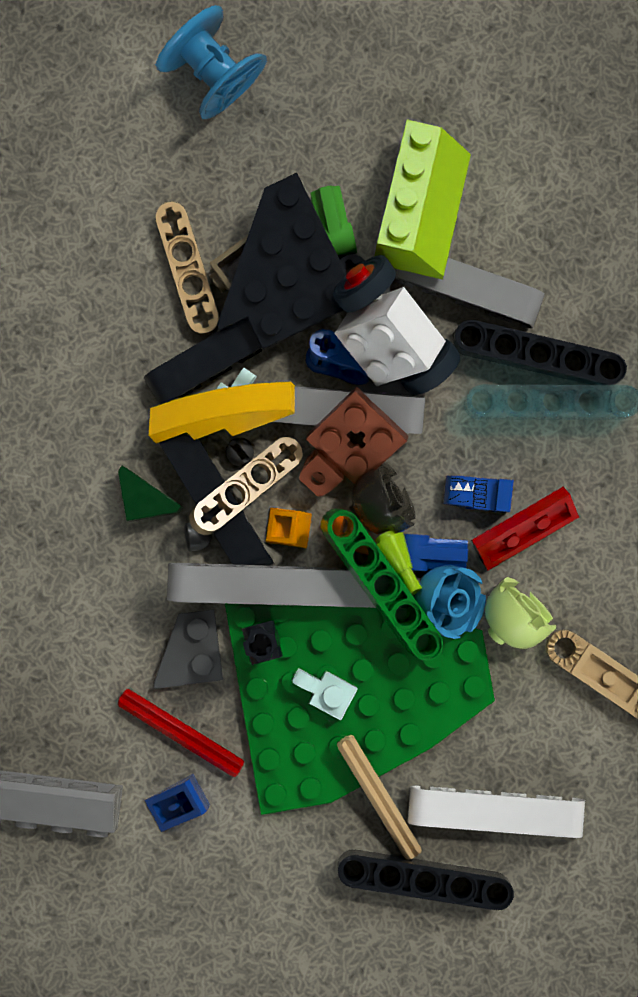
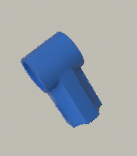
M404 534L413 567L412 570L428 571V569L444 565L466 568L468 540L430 538L429 535Z

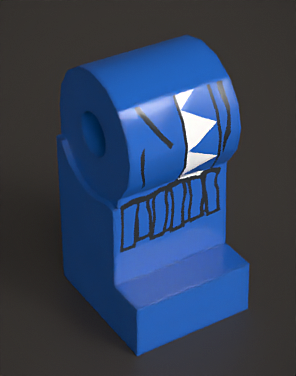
M446 476L443 504L466 507V509L509 513L514 480Z

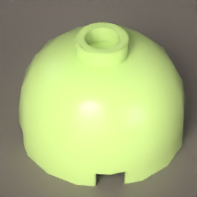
M507 577L493 589L487 598L485 616L490 626L488 633L500 645L506 643L511 647L520 649L534 647L556 629V625L548 624L553 617L531 592L530 598L520 593L515 588L519 582Z

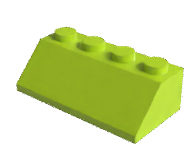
M407 119L374 256L382 255L386 257L395 269L443 280L471 154L442 127Z

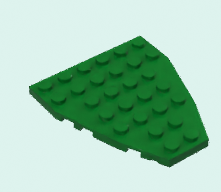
M225 603L261 815L332 803L361 787L337 747L338 741L348 735L355 737L376 774L380 777L431 749L495 701L483 631L475 628L471 632L465 631L463 634L458 635L461 638L457 639L441 636L443 639L441 654L431 661H423L411 655L403 647L381 614L374 607ZM398 608L396 610L395 618L398 623L408 618L409 608ZM274 620L276 630L279 633L283 656L251 665L249 656H246L243 646L245 640L242 628ZM423 634L417 639L416 648L418 651H423L429 646L430 638L428 634ZM298 668L320 680L324 672L328 671L358 688L342 720L309 704L313 693L292 683Z

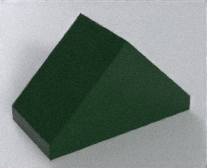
M122 465L118 470L127 521L133 522L177 514L183 509V506Z

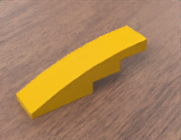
M289 381L221 388L182 397L150 408L148 436L157 444L186 432L194 440L222 429H226L231 436L241 434L294 414L295 385Z

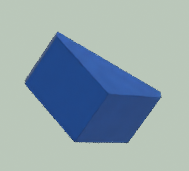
M194 774L187 776L145 800L161 832L204 814L210 806Z

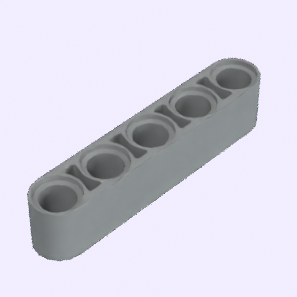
M451 258L447 259L443 280L395 269L396 276L393 281L413 288V285L423 288L422 292L445 300L446 297L455 299L456 304L479 311L480 308L489 311L488 315L510 323H512V320L523 323L521 327L530 329L534 327L545 296L542 291Z
M295 386V413L273 422L317 425L351 391ZM363 392L405 433L421 434L423 432L425 397Z

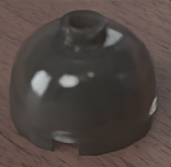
M385 462L377 470L372 468L358 477L353 484L351 492L353 505L349 507L350 512L359 519L365 528L377 535L387 531L395 533L405 531L414 526L415 523L411 522V520L416 518L413 503L405 487L401 492L391 478L397 475V473Z

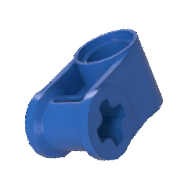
M322 329L312 334L305 359L311 371L339 378L356 385H363L369 381V376L334 334L335 332ZM325 339H328L327 344H324ZM319 359L322 360L321 365L318 364Z

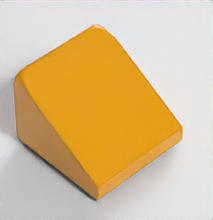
M270 508L265 543L307 548L312 513Z

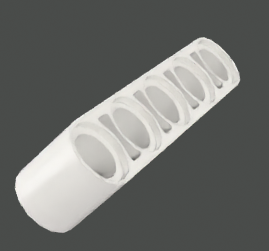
M410 786L407 823L412 825L568 838L583 837L585 800L572 798V801H566L558 796L537 795V798L526 797V794L501 792V795H491V791L466 789V793L455 792V788L430 787V790L420 789V786Z

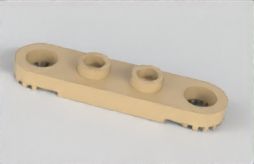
M558 630L548 637L545 649L547 656L552 662L638 719V675L571 631ZM567 637L573 642L574 650L569 657L560 658L556 655L554 646L558 639Z

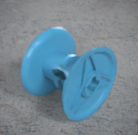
M217 5L204 9L185 23L166 43L155 64L158 71L171 72L188 63L194 70L193 75L200 81L203 80L210 87L199 108L202 119H210L231 105L255 82L267 62L266 55L255 53L245 57L236 64L229 56V48L226 45L220 46L213 37L220 28L224 18L222 7Z

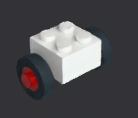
M382 255L371 257L350 270L338 283L333 292L336 302L344 311L348 312L334 334L376 386L399 379L409 393L413 395L426 393L440 385L454 372L460 362V354L449 340L441 336L404 287L383 294L394 281L396 271L386 257Z

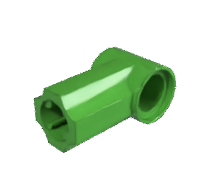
M330 185L310 192L311 202L338 257L357 253L351 222L348 223L340 186Z

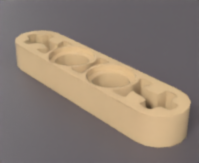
M166 202L157 210L156 223L184 313L192 331L202 336L209 335L218 328L219 314L190 221L182 205L176 202ZM169 210H173L175 215H182V218L177 220L180 234L187 230L188 235H178L167 241L166 236H174L170 224L162 222V220L167 218ZM180 243L190 245L193 251L190 259L184 262L177 261L173 257V249ZM191 276L199 277L203 282L202 290L196 295H189L183 290L184 281ZM208 296L209 302H202L205 313L207 315L213 314V318L208 320L209 326L203 328L200 323L194 324V319L198 318L196 306L193 305L188 308L187 303L198 302Z
M282 437L275 441L191 510L189 520L192 528L202 535H210L216 532L300 463L303 456L300 444L290 437ZM290 450L291 455L275 467L271 461L282 451ZM254 466H259L266 470L268 480L265 484H259L253 480L251 470ZM235 487L241 492V504L233 505L225 498L226 488ZM218 504L222 510L211 519L212 523L209 521L204 524L200 519L203 516V512H209Z

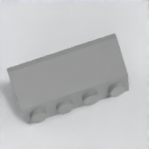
M0 770V824L3 819L16 821L15 826L20 828L34 829L37 828V824L51 825V831L72 833L73 828L87 830L86 835L108 837V833H114L118 828L123 785Z

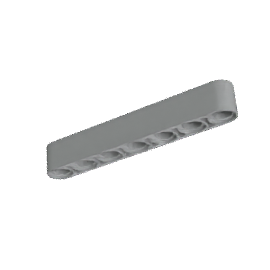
M168 563V601L376 608L348 568ZM382 575L375 581L374 587L377 594H381L388 589V577ZM404 604V605H401L399 608H409V607H408L407 604Z

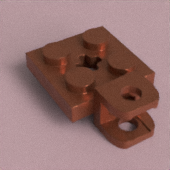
M356 387L307 434L306 440L315 449L306 458L299 479L316 496H323L329 493L344 479V476L358 487L407 442L409 435ZM352 431L357 434L362 431L365 434L363 437L364 444L351 443L349 441L351 437L348 432ZM312 477L315 478L319 483L313 481Z

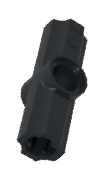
M274 620L242 628L245 640L243 646L246 656H249L251 665L283 656L280 637Z

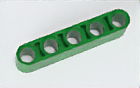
M331 509L327 511L321 520L323 535L403 647L411 655L423 661H431L437 658L443 649V639L362 523L352 512L347 510ZM339 516H344L348 522L347 530L344 534L337 536L332 530L333 521ZM365 546L368 550V558L363 564L357 565L353 559V554L358 547ZM386 575L389 580L388 589L381 594H377L374 587L375 581L378 577ZM407 604L409 616L405 621L398 623L395 618L396 610L401 605ZM423 634H428L430 638L429 646L423 651H418L416 648L417 639Z

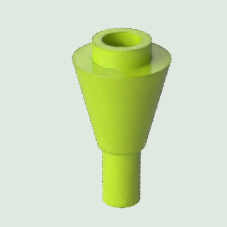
M390 530L375 539L376 545L411 594H416L422 587L412 571L413 567L404 533H395L394 530Z

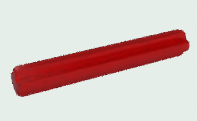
M126 689L119 698L117 704L120 708L228 775L236 777L244 766L243 759L132 690Z

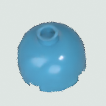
M444 565L430 570L421 578L419 583L422 589L414 594V598L441 636L457 639L461 638L458 635L463 634L465 631L471 632L476 628L484 613L486 595L481 594L479 583H483L473 570L454 565Z

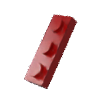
M563 486L471 541L481 562L488 571L579 518L570 493Z

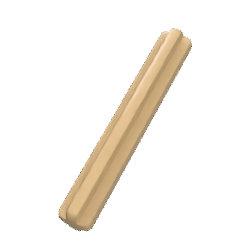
M353 735L342 738L337 743L339 751L402 855L407 860L418 856L422 852L419 843Z

